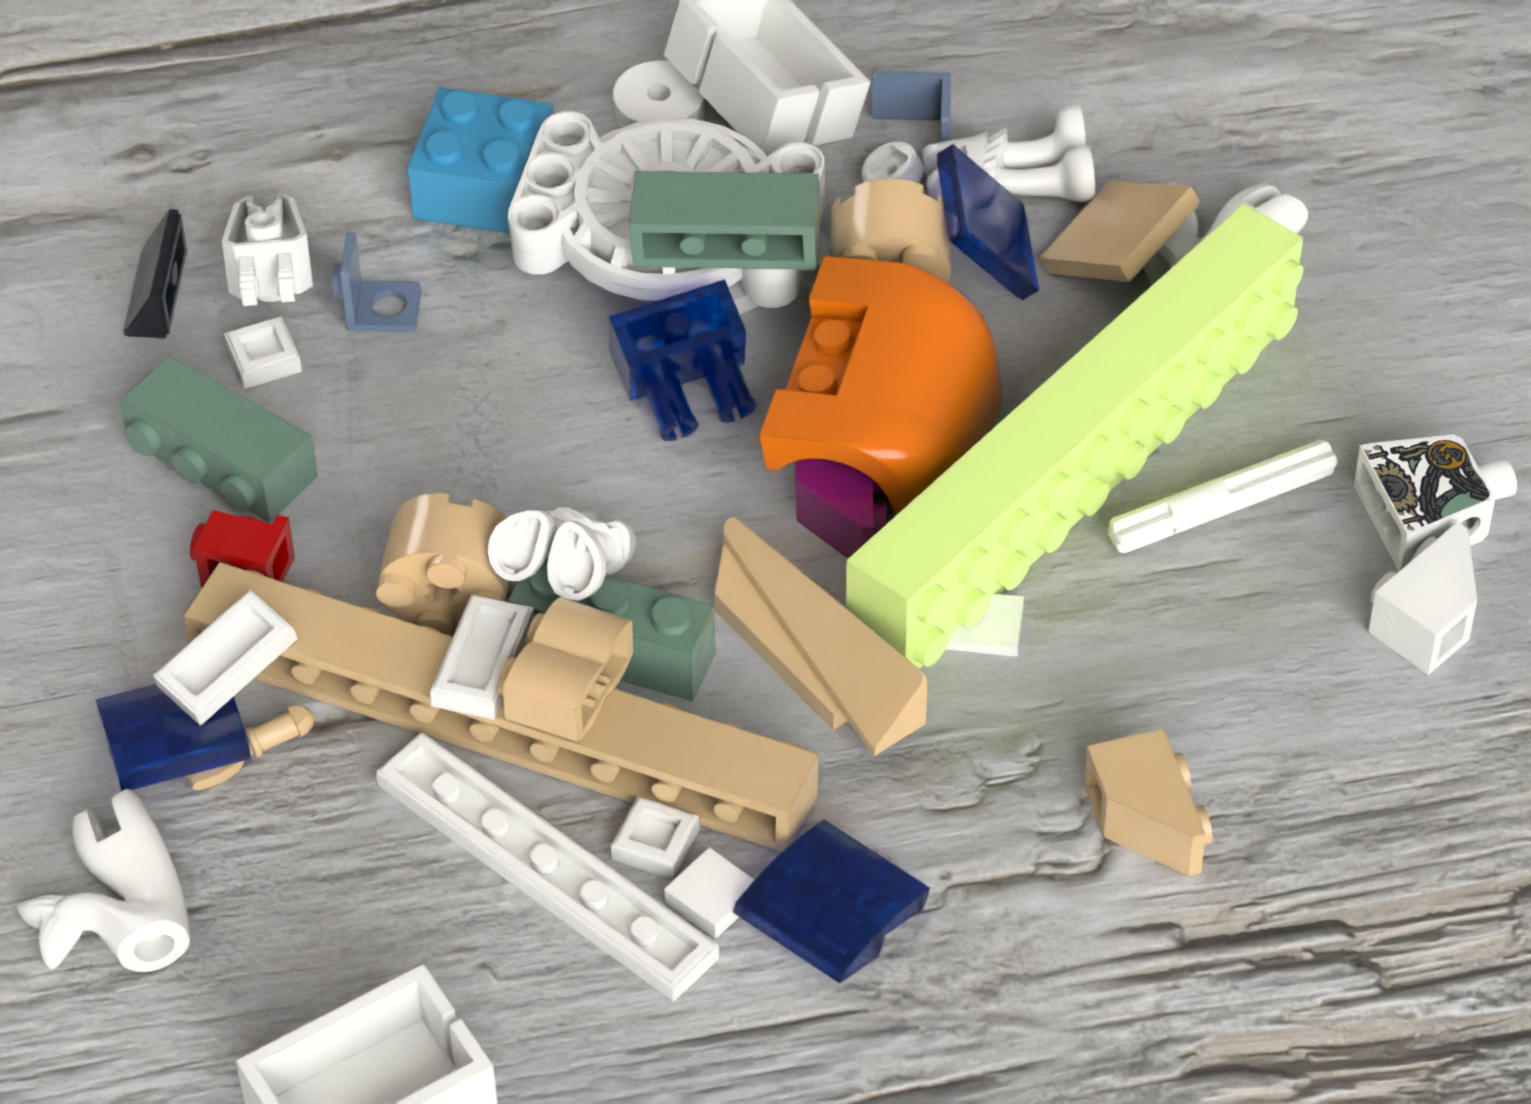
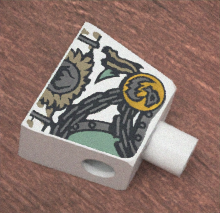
M1451 434L1360 445L1354 488L1396 568L1400 571L1412 561L1416 551L1426 539L1431 536L1439 538L1458 521L1468 528L1470 546L1483 541L1489 534L1494 500L1514 496L1517 490V482L1514 470L1508 460L1502 459L1477 465L1463 438Z

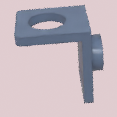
M874 72L872 74V117L874 119L941 120L940 142L950 140L951 72Z
M346 233L342 263H335L333 267L332 289L334 300H343L347 331H415L417 329L421 300L420 283L362 281L356 233ZM387 296L398 297L406 303L405 309L394 316L378 315L372 310V306L378 299Z

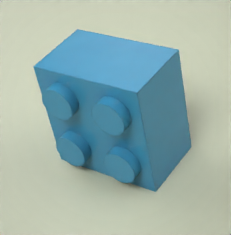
M439 87L407 168L413 219L510 233L508 209L540 126L546 118L553 115V104Z

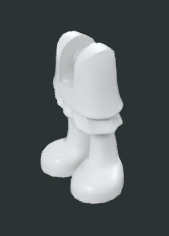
M1080 104L1066 105L1060 109L1056 118L1054 132L1047 137L1037 140L1008 142L1006 127L990 137L987 130L967 138L929 144L922 150L924 173L928 176L926 187L929 197L938 202L939 194L946 200L948 205H970L983 209V204L995 205L996 196L1006 194L1059 197L1074 202H1090L1095 197L1093 159L1090 146H1086L1084 119Z
M558 507L553 511L532 509L510 515L499 523L489 538L487 552L490 564L496 574L508 581H523L536 574L546 558H548V581L554 593L570 601H581L592 596L602 586L605 575L618 572L632 559L637 540L634 531L627 523L618 519L608 523L598 521V514L594 511L578 512L570 507Z

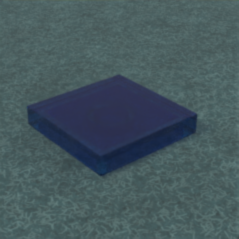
M954 144L937 153L936 161L949 241L1017 298L1024 300L1039 291L1024 204Z

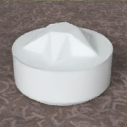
M891 142L878 147L868 156L862 167V177L865 182L876 179L895 178L919 183L924 173L923 164L914 148L905 142Z

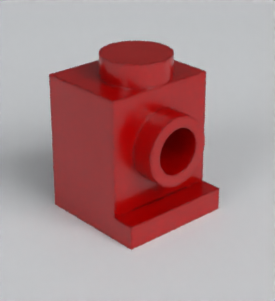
M212 510L206 524L199 523L190 544V557L196 561L201 588H203L219 562L243 570H254L268 578L283 582L295 559L289 517L277 514L271 524L248 515L237 516Z

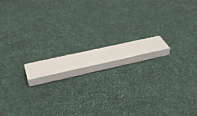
M423 732L418 734L376 771L377 785L672 1002L678 999L719 959L718 944Z

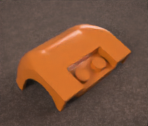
M824 256L808 299L812 317L785 390H775L759 434L765 466L768 470L778 471L792 462L804 459H827L849 465L877 482L888 497L895 517L993 429L1002 396V378L998 354L990 328L983 315L961 291L946 281L923 269L907 264Z

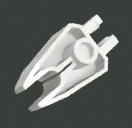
M277 194L275 203L266 206V211H263V207L255 206L253 196L245 197L234 203L222 239L229 294L242 299L243 306L257 305V299L263 302L279 300L282 303L294 302L295 294H301L313 286L307 233L294 198L287 194Z

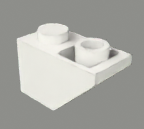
M1459 521L1439 538L1431 536L1426 539L1416 551L1412 561L1398 573L1390 571L1378 581L1370 596V602L1373 606L1368 633L1427 675L1432 673L1470 639L1477 604V592L1469 531Z

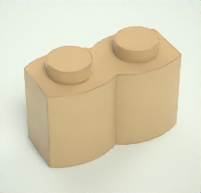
M561 597L552 603L545 614L538 613L529 627L526 646L517 658L510 657L507 659L499 675L497 691L499 695L503 696L505 719L575 742L580 741L593 725L605 697L617 686L633 654L632 620Z

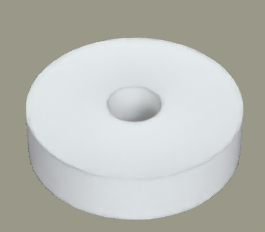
M649 61L633 66L617 79L613 89L614 116L620 127L636 122L662 118L703 120L706 112V101L699 93L700 86L692 85L670 61Z

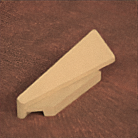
M735 516L729 518L724 523V542L714 593L715 611L833 730L849 721L867 749L874 756L925 725L928 683L925 674Z

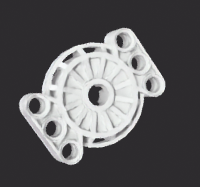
M575 111L555 113L544 120L508 209L513 260L516 266L523 272L546 274L555 271L569 261L590 282L614 294L638 300L671 302L699 298L728 288L738 281L741 282L749 300L758 306L779 308L795 300L800 291L806 270L633 267L629 216L635 171L819 174L822 222L827 202L825 157L817 147L807 143H790L767 156L762 149L746 136L723 125L697 119L662 118L641 121L610 131L600 138L590 119L584 114Z

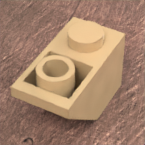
M1164 729L1087 745L1084 787L1103 837L1187 876L1200 874L1202 872L1205 845L1212 843L1211 822L1206 808L1202 804L1194 805L1189 793L1191 790V776L1186 758L1182 752L1173 753Z

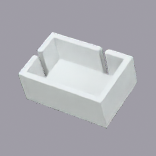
M680 0L664 52V56L692 85L700 86L699 93L714 107L717 113L737 133L750 139L766 155H771L782 146L790 143H807L819 146L851 139L871 83L791 0Z
M424 964L236 1060L244 1104H498L492 1062L462 1019L456 1022L453 1006Z

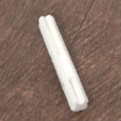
M1326 440L1311 442L1113 517L1109 521V527L1107 528L1108 536L1116 551L1120 553L1130 552L1332 475L1335 471V466L1338 464L1336 454L1332 451L1329 442Z

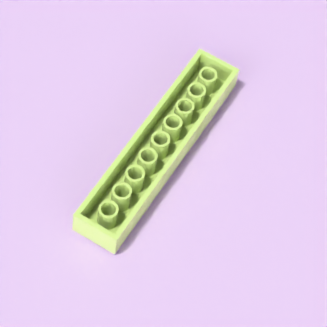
M1243 203L846 560V609L917 668L920 669L923 665L927 667L933 665L944 653L949 636L961 624L971 628L982 619L988 609L992 594H1001L1005 589L1012 590L1016 588L1026 576L1029 567L1046 551L1052 553L1058 549L1067 537L1069 529L1084 515H1094L1102 507L1113 488L1124 478L1130 480L1135 477L1144 466L1147 457L1162 443H1171L1181 432L1185 421L1200 407L1203 409L1210 407L1229 380L1237 373H1246L1254 365L1260 352L1273 339L1280 340L1289 333L1298 314V310L1294 305L1297 286L1303 275V266L1300 265L1303 237Z

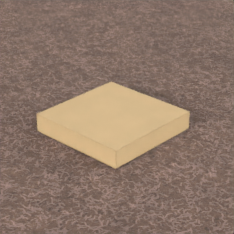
M1110 180L1039 259L1048 274L1130 282L1198 207L1200 200L1191 186Z

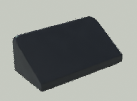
M178 209L168 210L142 249L123 329L125 336L166 338L170 332L187 255L182 217Z

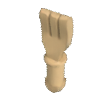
M302 706L287 708L288 712L252 729L251 727H246L244 733L240 735L220 738L201 748L180 755L177 761L180 767L184 769L183 773L186 778H189L188 782L192 789L199 791L210 788L237 774L244 761L254 754L259 758L266 750L298 735L300 737L305 736L315 722L313 712L309 708Z

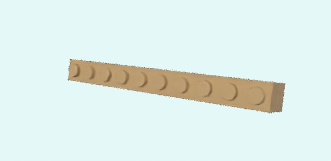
M219 562L184 615L187 642L189 644L245 593L251 590L294 628L298 638L254 678L255 680L419 734L423 732L431 738L630 803H634L636 797L640 796L699 816L700 826L785 854L789 853L818 796L819 754L804 750L791 742H779L742 730L732 723L717 722L680 710L672 704L651 701L620 691L616 687L605 697L593 725L578 742L505 719L503 701L495 720L431 706L430 690L452 641V636L442 634L429 626H417L383 615L373 608L358 607L324 596L313 589H302L268 578L254 570H243Z

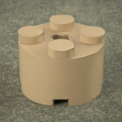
M887 178L861 183L855 186L854 196L841 203L840 196L832 205L830 211V256L907 264L923 269L949 283L951 278V214L949 205L939 194L938 202L925 195L924 185L911 180Z
M425 494L403 503L398 507L388 532L376 595L379 601L402 621L417 626H429L442 634L453 637L471 594L507 602L511 581L505 580L496 574L490 564L487 552L489 538L493 530L507 517L493 506L472 498L471 507L450 503L451 494Z

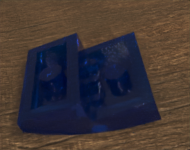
M157 684L95 699L121 791L125 789L134 790L251 759L248 739L234 696L201 726L167 696Z
M823 819L796 839L760 873L735 902L733 913L840 984L879 957L885 936L924 909L930 887Z

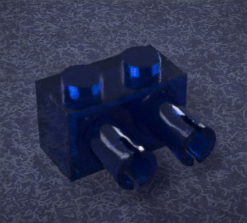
M725 279L609 316V350L630 401L647 397L660 429L659 433L662 440H677L674 431L677 425L682 438L689 436L698 428V421L693 416L681 385L701 378H705L718 410L717 414L720 421L734 422L735 417L732 409L735 406L740 419L747 417L756 409L755 400L751 397L739 366L745 364L746 329Z

